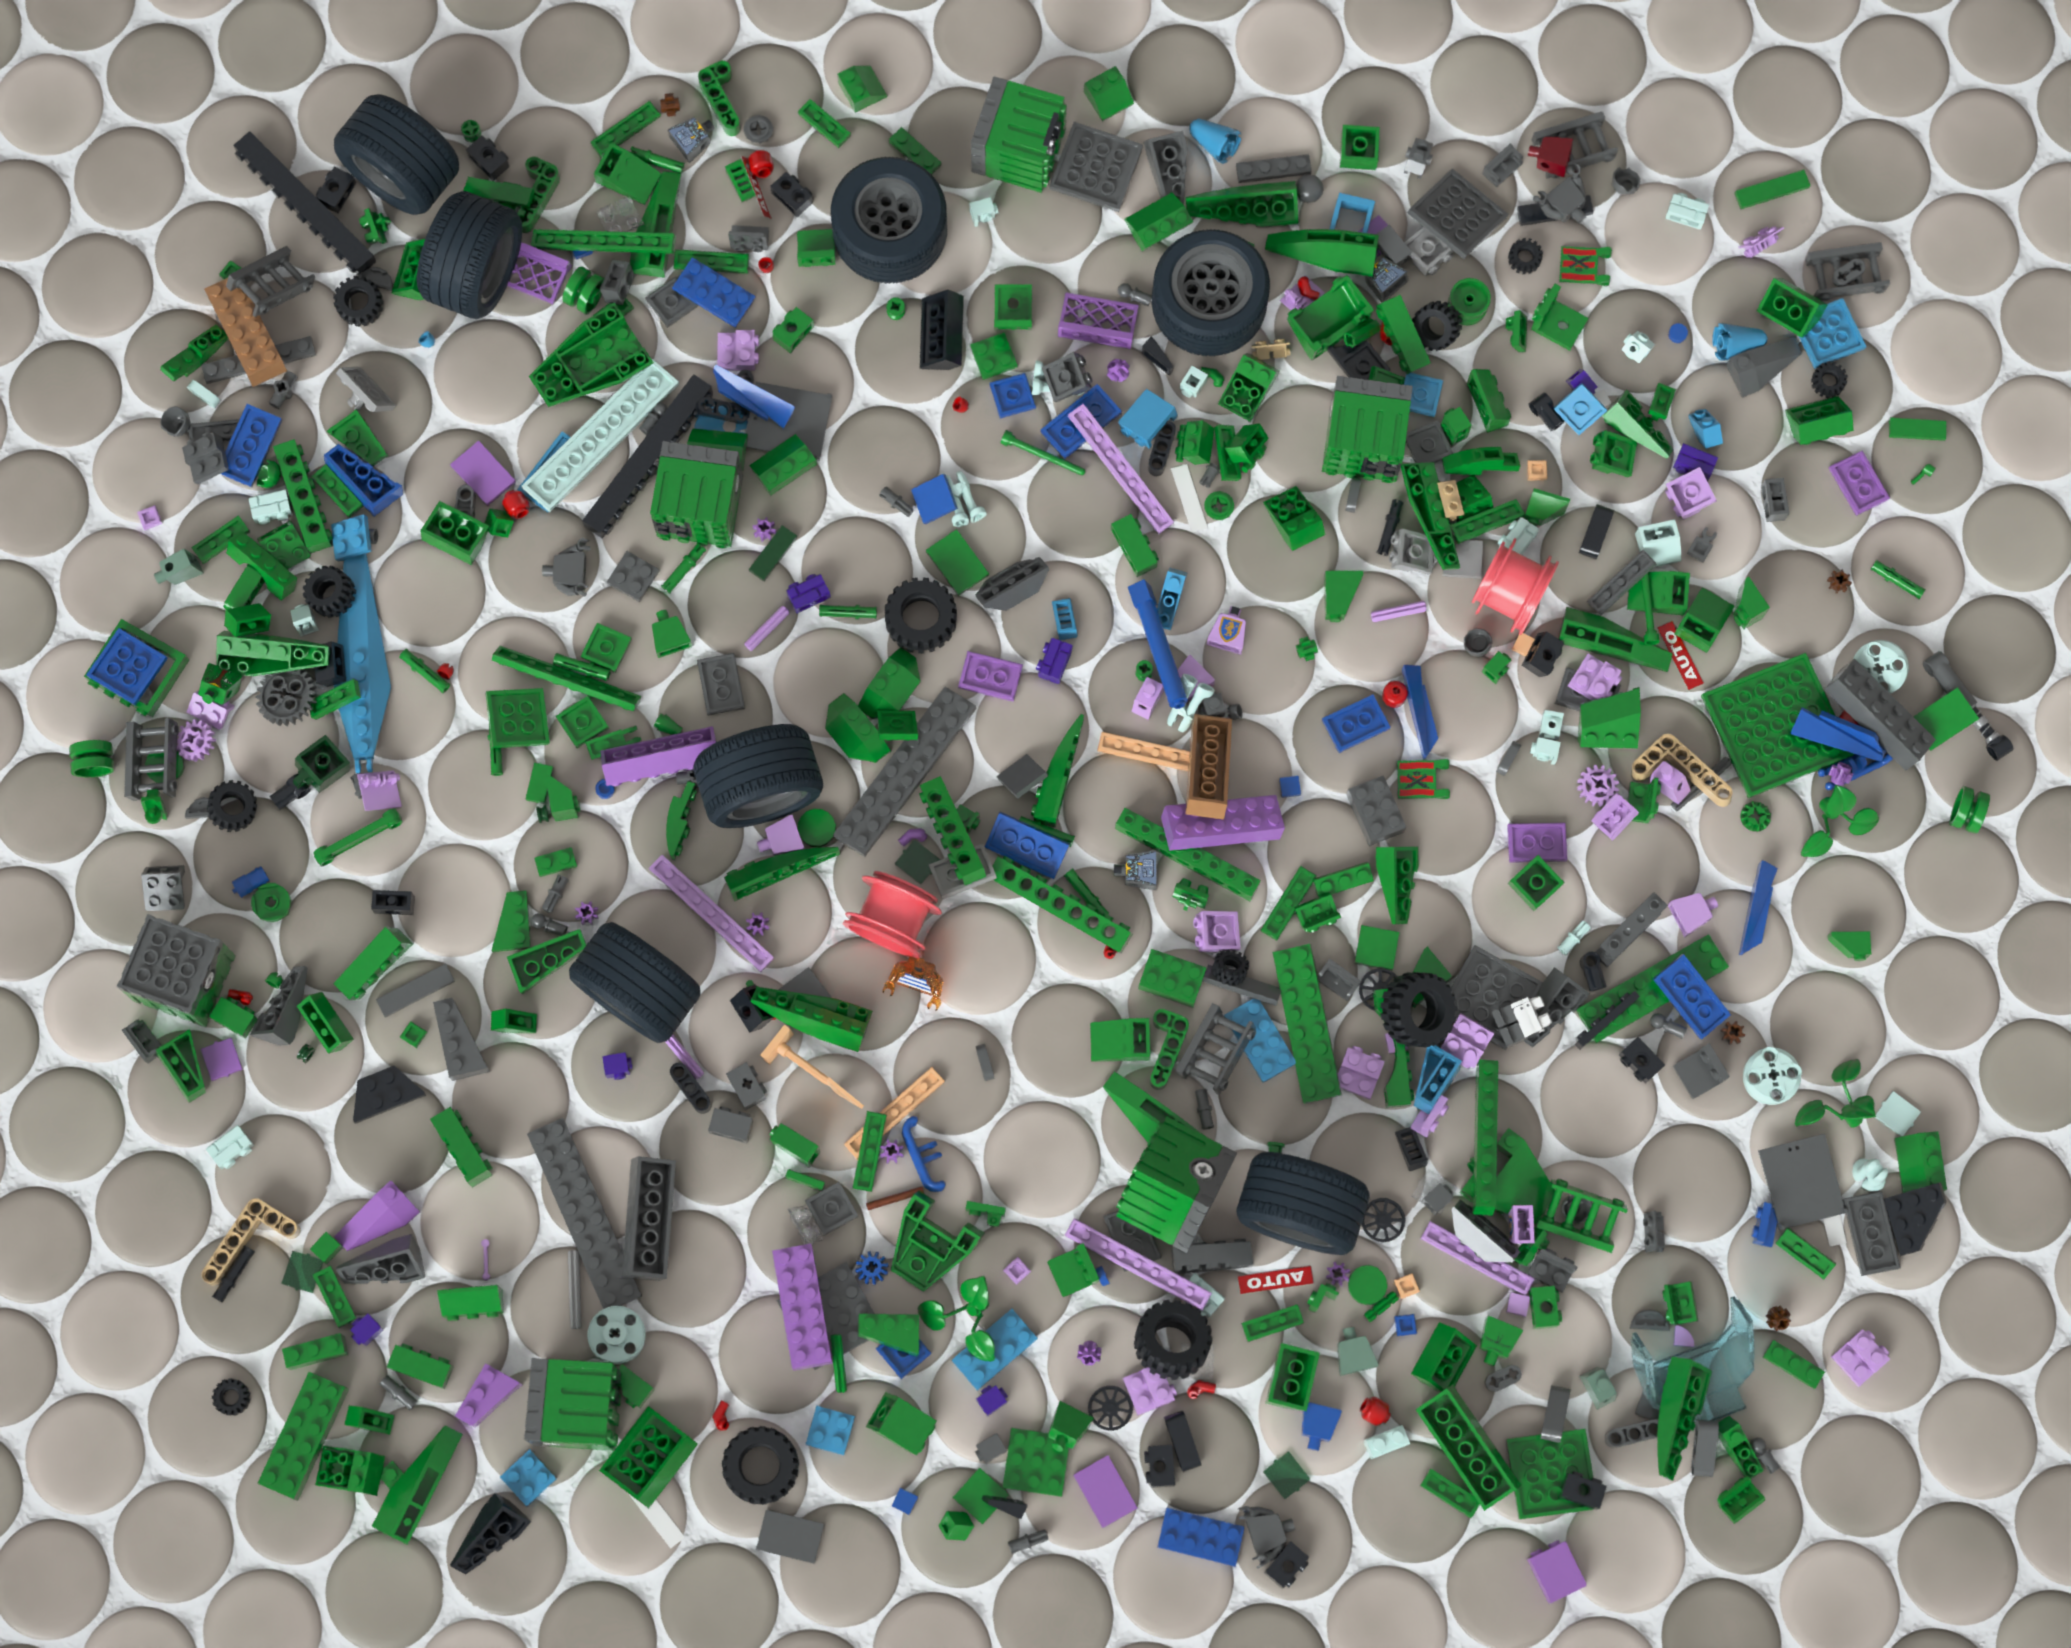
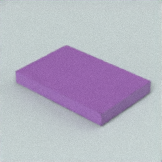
M477 441L450 464L455 472L467 485L472 487L476 495L487 506L516 483L515 479L480 441Z
M1863 450L1829 467L1831 474L1856 516L1890 499Z
M967 651L958 688L1014 702L1023 664Z
M1520 823L1507 825L1509 863L1531 862L1537 855L1545 862H1567L1566 823Z
M1108 1455L1073 1475L1102 1528L1138 1509Z

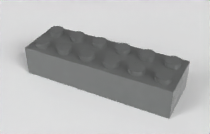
M1855 658L1845 665L1824 689L1861 727L1877 734L1880 746L1905 771L1920 761L1936 740Z
M641 1156L631 1159L622 1277L657 1281L667 1279L676 1160Z

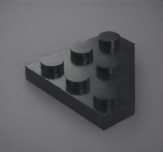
M1941 1183L1884 1199L1900 1256L1923 1249L1927 1236L1931 1233L1941 1209L1944 1208L1947 1202Z

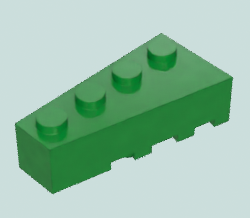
M384 927L333 984L349 1000H359L365 995L366 990L376 983L379 977L413 943L398 928Z
M581 929L507 956L515 981L522 995L583 952L587 944Z
M449 1107L430 1119L441 1139L445 1142L448 1151L455 1158L458 1168L465 1175L464 1178L472 1188L493 1176L490 1172L493 1167L488 1159L483 1160L480 1154L483 1151L477 1142L473 1143L470 1139L473 1135L468 1126L463 1127L460 1121L463 1118L457 1109L453 1111Z

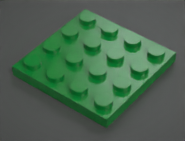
M1586 1429L1562 1432L1560 1443L1540 1439L1541 1435L1506 1439L1510 1469L1522 1485L1514 1491L1518 1520L1595 1510L1559 1498L1565 1474H1571L1572 1471L1583 1474L1585 1479L1591 1480V1478H1594ZM1581 1484L1579 1486L1580 1494L1587 1495L1588 1488L1586 1485Z

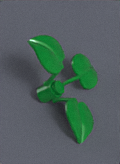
M1835 785L1831 797H1825L1819 803V807L1824 813L1822 818L1824 819L1826 833L1819 830L1812 834L1803 846L1800 853L1801 856L1818 857L1830 850L1833 839L1829 836L1828 818L1835 819L1841 815L1851 823L1848 828L1850 833L1853 835H1864L1877 825L1879 821L1877 812L1872 808H1863L1854 815V819L1849 818L1844 812L1854 808L1857 800L1856 796L1849 789Z
M1859 1059L1846 1061L1837 1066L1832 1072L1834 1082L1842 1081L1849 1104L1842 1108V1114L1828 1105H1823L1822 1100H1813L1806 1103L1797 1113L1795 1119L1796 1127L1819 1121L1824 1116L1825 1109L1838 1116L1840 1120L1845 1119L1851 1128L1859 1126L1863 1119L1876 1117L1874 1099L1871 1096H1861L1853 1102L1846 1085V1080H1853L1860 1073L1861 1063Z
M985 1276L968 1279L961 1284V1295L969 1303L948 1314H944L942 1304L937 1301H924L918 1306V1314L924 1324L935 1331L945 1327V1318L967 1309L969 1315L977 1316L971 1329L972 1334L965 1338L969 1352L974 1357L983 1361H994L996 1359L995 1345L992 1337L983 1330L976 1331V1327L983 1317L982 1312L989 1307V1294Z

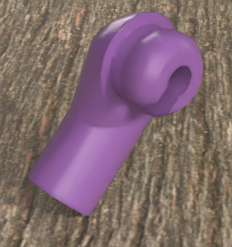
M922 828L909 829L898 841L905 847L912 839L924 842L927 839V834Z

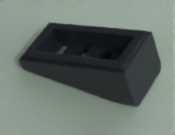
M1151 336L1143 344L1142 354L1166 374L1171 375L1173 365Z
M1409 1127L1395 1132L1408 1170L1413 1171L1427 1166L1428 1159L1416 1131ZM1412 1135L1413 1138L1403 1141L1402 1138ZM1411 1143H1415V1145H1412V1146H1409V1147H1406V1146H1405V1145H1408V1144H1411ZM1416 1150L1418 1151L1417 1153L1409 1155L1410 1152Z
M983 1495L981 1498L988 1505L1018 1519H1022L1028 1506L1025 1502L1017 1499Z

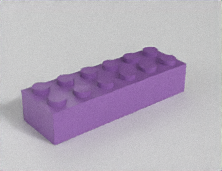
M713 726L601 750V763L606 785L619 786L627 781L637 782L641 778H656L660 774H674L682 769L692 770L697 756L704 749L717 742Z
M1276 795L1228 799L1224 820L1186 815V804L1167 805L1161 816L1169 851L1280 840L1285 829Z
M812 1244L773 1250L793 1371L833 1364Z

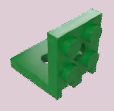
M1554 283L1552 289L1548 287L1542 302L1538 304L1532 317L1534 323L1531 330L1570 351L1589 318L1556 301L1561 286ZM1565 322L1568 328L1565 330L1560 329L1558 323Z
M995 284V330H1032V285ZM1011 298H1015L1019 302L1018 307L1015 309H1011L1008 306V301Z

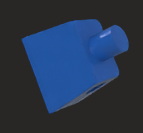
M1308 1403L1307 1411L1302 1413L1301 1433L1302 1436L1310 1437L1308 1449L1319 1451L1321 1440L1326 1442L1331 1440L1342 1410Z

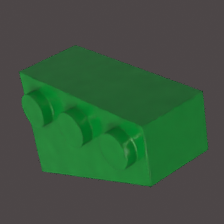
M190 1029L156 1049L158 1058L188 1103L206 1093Z

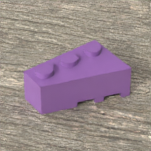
M485 1363L455 1417L476 1428L501 1403L505 1402L511 1394L519 1389L522 1384Z

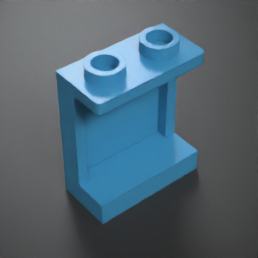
M1146 389L1118 423L1121 428L1120 431L1124 436L1132 437L1141 447L1146 446L1150 449L1152 447L1151 440L1169 419L1174 421L1178 414L1174 406Z

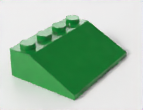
M648 1406L599 1471L649 1509L698 1443Z

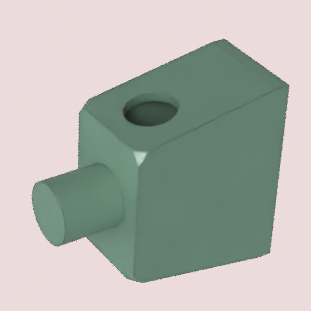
M182 549L160 561L161 571L154 573V577L158 584L167 580L177 585L204 573L197 556L186 549Z
M1354 1327L1343 1329L1345 1341L1338 1342L1337 1344L1340 1376L1377 1368L1378 1362L1367 1337L1357 1338Z
M1596 1367L1579 1376L1597 1410L1615 1401L1617 1393L1603 1368Z

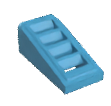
M1071 598L1052 601L1059 640L1078 637ZM1068 607V609L1057 611V608Z

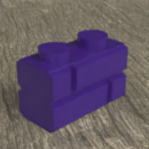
M1683 443L1673 468L1678 473L1685 475L1700 467L1708 482L1718 457Z
M816 574L806 577V581L800 584L799 582L789 585V589L786 590L787 596L797 614L831 598L830 591L821 574L817 576Z
M1051 638L1050 643L1046 642L1043 653H1045L1044 659H1039L1036 670L1039 671L1038 676L1060 684L1071 656L1073 645L1055 638Z

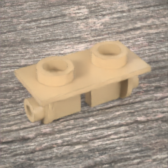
M1276 339L1271 344H1267V341L1255 342L1256 345H1251V348L1256 350L1252 352V356L1259 360L1270 359V352H1273V358H1287L1290 355V348H1286V345H1290V343L1285 342V339Z
M1456 480L1437 483L1445 517L1449 518L1450 521H1454L1457 519L1456 516L1464 515Z

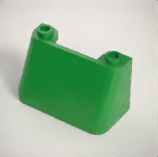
M1348 275L1335 279L1332 282L1331 290L1304 309L1294 308L1287 314L1289 325L1311 361L1325 353L1328 347L1335 346L1344 339L1343 335L1347 331L1369 320L1374 312L1372 306Z

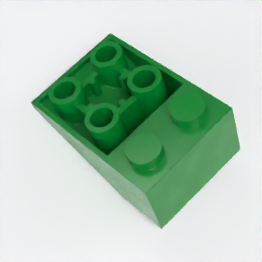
M610 143L594 172V178L596 183L645 205L662 173L628 150Z
M1248 353L1244 354L1218 405L1251 422L1280 371Z
M1297 486L1263 502L1282 538L1292 551L1325 535L1321 517Z
M1676 571L1648 572L1653 613L1684 616L1688 609L1690 573ZM1639 580L1628 591L1627 610L1645 612L1642 580Z
M1702 587L1674 634L1707 653L1735 606Z
M1128 1018L1090 1023L1091 1062L1150 1061L1149 1018Z
M323 1446L315 1486L377 1496L385 1456L371 1452Z

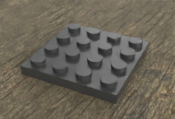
M1073 122L1049 189L1119 212L1142 152L1143 144Z
M1451 169L1407 212L1463 259L1480 245L1509 215L1454 169Z
M1474 945L1451 987V994H1454L1456 999L1454 1004L1457 1005V1011H1455L1456 1020L1460 1013L1490 1029L1495 1032L1490 1042L1506 1050L1508 1047L1499 1031L1501 1029L1498 1028L1492 1011L1504 1008L1526 997H1536L1543 982Z
M847 1262L818 1277L831 1356V1335L841 1334L843 1354L869 1341L858 1337V1315L875 1314ZM778 1299L777 1302L782 1310L781 1300ZM822 1366L813 1367V1368H814V1370H817V1369L821 1368Z

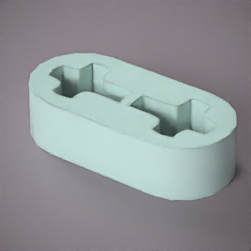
M192 380L187 386L194 395L212 408H216L221 402L216 395L195 380Z

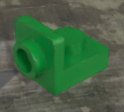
M960 804L956 810L966 831L970 833L972 829L976 830L980 824V813H974Z

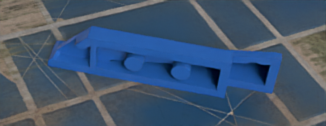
M718 365L714 366L713 374H715L719 393L765 421L770 417L784 429L794 413L795 406Z
M1403 665L1401 671L1408 690L1407 699L1424 760L1436 744L1438 735L1425 685H1422L1421 667L1419 665Z
M1801 708L1791 731L1792 735L1880 762L1886 753V750L1881 748L1878 742L1879 737L1875 732L1825 711H1821L1820 716H1817L1807 709Z
M1761 860L1757 867L1739 955H1743L1758 946L1763 940L1773 891L1771 885L1778 869L1764 860Z

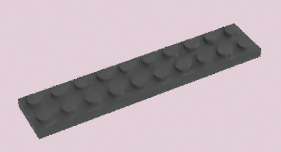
M944 687L917 723L918 740L903 741L833 834L834 838L866 857L977 709L976 705L949 688Z
M564 1118L528 1133V1138L603 1309L611 1306H622L642 1297L634 1278L622 1277L623 1252Z

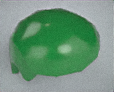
M267 460L266 462L269 464L262 465L257 479V486L270 489L279 482L281 470L278 463Z

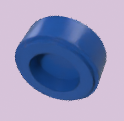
M1680 323L1672 325L1668 332L1670 340L1674 343H1682L1688 335L1686 326Z
M602 779L596 784L595 790L600 798L609 799L615 793V786H607L605 779Z
M1103 1267L1095 1268L1101 1285L1106 1286L1110 1284Z

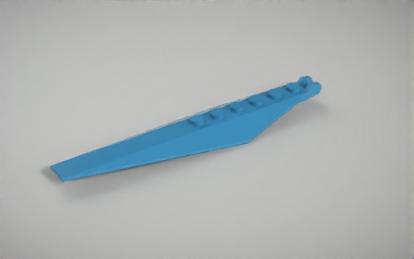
M365 553L344 560L343 572L352 579L356 594L353 595L355 601L350 603L352 604L351 608L348 607L346 609L347 612L344 614L340 613L337 641L338 644L343 645L346 682L352 679L357 680L361 698L339 708L355 760L356 773H361V760H367L366 768L368 772H373L374 753L391 691L367 554ZM339 683V684L334 685V688L337 687V686H339V685H341V684H343V683Z

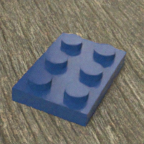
M1374 695L1368 696L1322 718V722L1338 753L1391 728Z

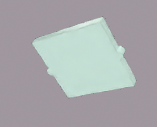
M1893 1091L1887 1100L1881 1103L1882 1106L1876 1113L1875 1118L1902 1137L1910 1127L1914 1126L1913 1122L1921 1111Z

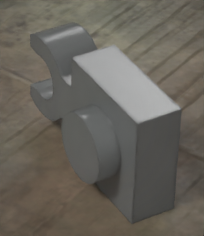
M1708 527L1702 531V538L1696 537L1687 552L1688 555L1702 563L1714 546L1709 542L1714 541L1717 536L1716 532L1711 537L1707 536Z

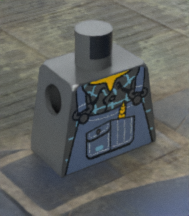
M691 118L669 128L668 134L672 142L690 163L710 145L708 133L715 128L709 119L700 125L696 118Z
M1381 258L1375 263L1373 277L1365 276V281L1383 303L1408 282V274L1402 267L1386 258Z
M1156 850L1125 855V864H1114V876H1125L1126 886L1156 890Z

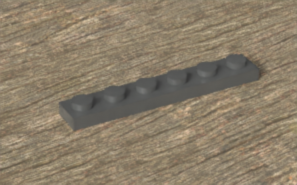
M311 336L275 345L284 364L316 356ZM237 355L201 365L206 384L246 374Z

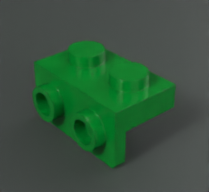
M1330 893L1294 907L1301 928L1305 932H1315L1319 930L1320 926L1325 924L1332 925L1337 922V919L1341 918Z
M1692 1282L1664 1285L1665 1290L1662 1291L1664 1301L1667 1302L1666 1317L1670 1324L1679 1325L1699 1321Z
M1326 1283L1325 1285L1321 1284L1317 1292L1313 1290L1307 1301V1304L1310 1305L1308 1310L1315 1313L1324 1296L1335 1300L1339 1294L1336 1291V1287Z
M1749 1476L1737 1480L1732 1488L1723 1491L1717 1499L1719 1508L1734 1524L1765 1501V1497L1752 1484Z

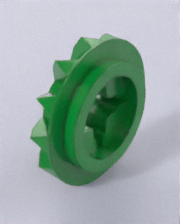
M1216 491L1207 496L1204 502V510L1207 516H1210L1213 520L1223 521L1233 513L1234 501L1229 494ZM1217 500L1220 502V505H1224L1221 513L1218 511V508H1214Z
M1752 801L1742 808L1740 819L1745 828L1750 831L1759 832L1766 829L1770 824L1771 813L1768 806H1765L1762 802ZM1754 810L1757 814L1762 815L1759 817L1758 823L1755 818L1750 817L1754 814Z

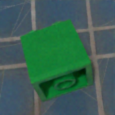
M885 1392L865 1427L917 1456L924 1449L928 1435L933 1433L937 1420L900 1397Z

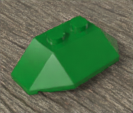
M900 647L886 660L866 688L858 704V707L864 714L874 719L877 718V710L900 711L921 682L916 657Z
M845 693L829 704L825 730L848 758L877 763L891 752L886 742L879 740V733L875 726Z

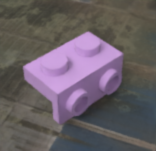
M199 690L194 692L186 713L219 730L222 729L228 713L234 709V705L229 700L222 705L214 701L211 704H206L202 697L199 696Z
M1616 793L1595 814L1591 821L1613 841L1639 812L1621 795Z
M1441 1095L1429 1115L1421 1110L1412 1123L1411 1129L1426 1138L1430 1132L1434 1133L1439 1125L1438 1120L1440 1116L1444 1117L1448 1111V1098Z

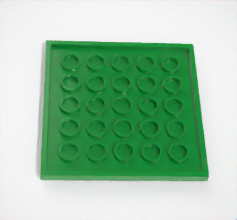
M1806 653L1701 695L1748 798L1816 772L1819 769L1831 766L1854 755L1853 753L1791 734L1801 708H1805L1817 716H1820L1821 711L1835 716Z

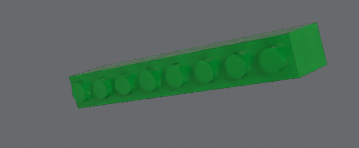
M1479 1059L1476 1067L1473 1214L1493 1216L1496 1208L1499 1061Z

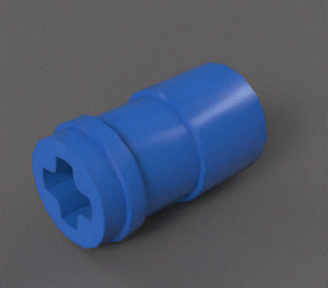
M262 866L256 867L250 873L233 880L232 884L235 888L232 891L234 894L238 893L242 898L270 880Z

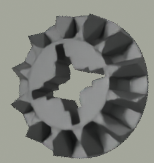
M756 115L750 117L745 122L744 134L752 143L761 144L764 141L767 142L772 136L773 125L767 117ZM757 124H759L760 129H764L760 135L753 131L757 129Z

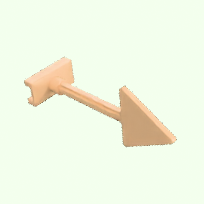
M786 1025L780 1029L760 1056L769 1065L778 1054L788 1057L820 1082L830 1086L839 1096L861 1109L864 1107L863 1104L830 1077H827L791 1050L787 1043L794 1034Z

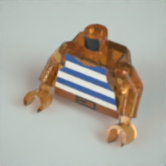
M909 956L907 961H901L894 965L888 978L889 981L885 982L882 992L884 993L885 989H890V996H892L896 987L894 983H897L898 985L933 996L927 1004V1008L930 1009L932 1004H934L937 1011L941 1006L939 997L942 993L943 978L937 972L936 965L926 962L922 958Z

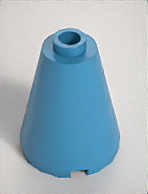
M1200 118L1192 121L1189 127L1190 135L1221 164L1227 163L1229 155L1233 157L1241 142L1239 134L1241 132L1237 129Z
M1719 323V327L1714 328L1712 337L1713 347L1716 346L1717 352H1714L1715 356L1721 361L1729 360L1730 357L1745 351L1765 346L1767 343V335L1762 329Z

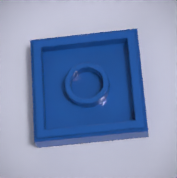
M1025 373L989 383L1000 419L1036 409Z
M941 474L911 489L923 524H928L958 509L945 474Z
M920 1339L919 1355L917 1357L883 1344L876 1348L878 1353L901 1380L932 1354Z

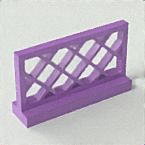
M521 242L518 258L525 257L528 264L518 268L516 263V269L512 273L518 272L521 281L515 284L509 281L507 286L554 304L567 272H570L571 263ZM539 263L543 264L545 271L535 275L532 266ZM530 267L533 276L523 280L520 271ZM555 270L562 272L560 278L552 282L549 273ZM547 274L550 283L540 287L537 278ZM535 279L538 288L531 291L528 290L525 283ZM552 286L554 291L551 299L545 297L542 292L543 289Z
M1065 293L1058 326V337L1131 349L1139 305ZM1068 299L1076 300L1079 305L1071 308L1068 305ZM1093 303L1097 308L1090 312L1085 305ZM1111 306L1116 311L1108 315L1104 308ZM1080 308L1087 313L1081 318L1075 313ZM1128 309L1134 310V313L1126 318L1122 311ZM1101 311L1105 317L1097 321L1093 315ZM1070 314L1076 319L1072 323L1064 322L1065 317ZM1119 314L1123 321L1115 324L1111 318ZM1090 317L1094 324L1087 326L1082 321ZM1108 320L1113 327L1105 329L1101 324ZM1127 324L1130 328V333L1122 332L1119 327Z

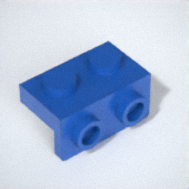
M1764 1202L1756 1209L1755 1218H1757L1756 1226H1753L1751 1237H1753V1244L1771 1248L1774 1242L1777 1218L1772 1204Z

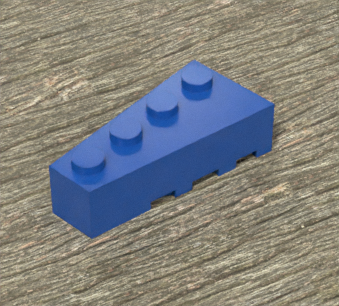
M337 444L324 454L325 464L373 517L403 495L402 485L397 482L395 483L384 473L381 474L373 466L363 462L358 456L341 445Z

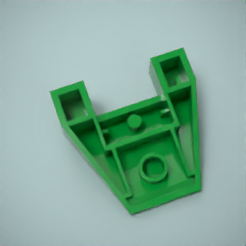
M1508 1128L1497 1142V1149L1510 1159L1496 1176V1208L1494 1212L1508 1216L1512 1206L1533 1205L1535 1225L1538 1215L1542 1216L1550 1205L1555 1189L1551 1187L1548 1177L1526 1141ZM1474 1174L1459 1192L1472 1203Z
M917 1191L903 1213L891 1271L924 1292L973 1252L985 1233L968 1222L962 1228L958 1237H955L926 1218L935 1200L923 1192Z

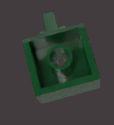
M324 735L295 758V766L299 770V775L293 779V784L298 789L306 783L308 785L311 784L320 793L350 771V762L334 743Z

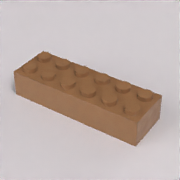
M226 278L204 288L254 387L287 372L260 315L257 317L253 316L255 308L253 301L241 288L230 291L226 287L228 280Z
M1194 714L1190 736L1186 815L1224 820L1228 801L1232 719Z

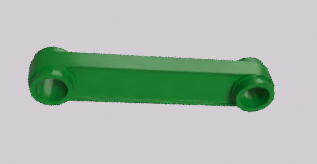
M395 808L383 813L382 818L328 847L326 845L319 847L313 852L314 858L321 867L326 866L334 861V857L388 828L390 830L397 828L403 823L402 817Z

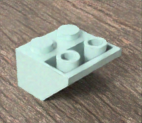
M1675 519L1638 527L1635 537L1639 551L1644 550L1656 562L1657 565L1655 567L1681 562L1680 536Z

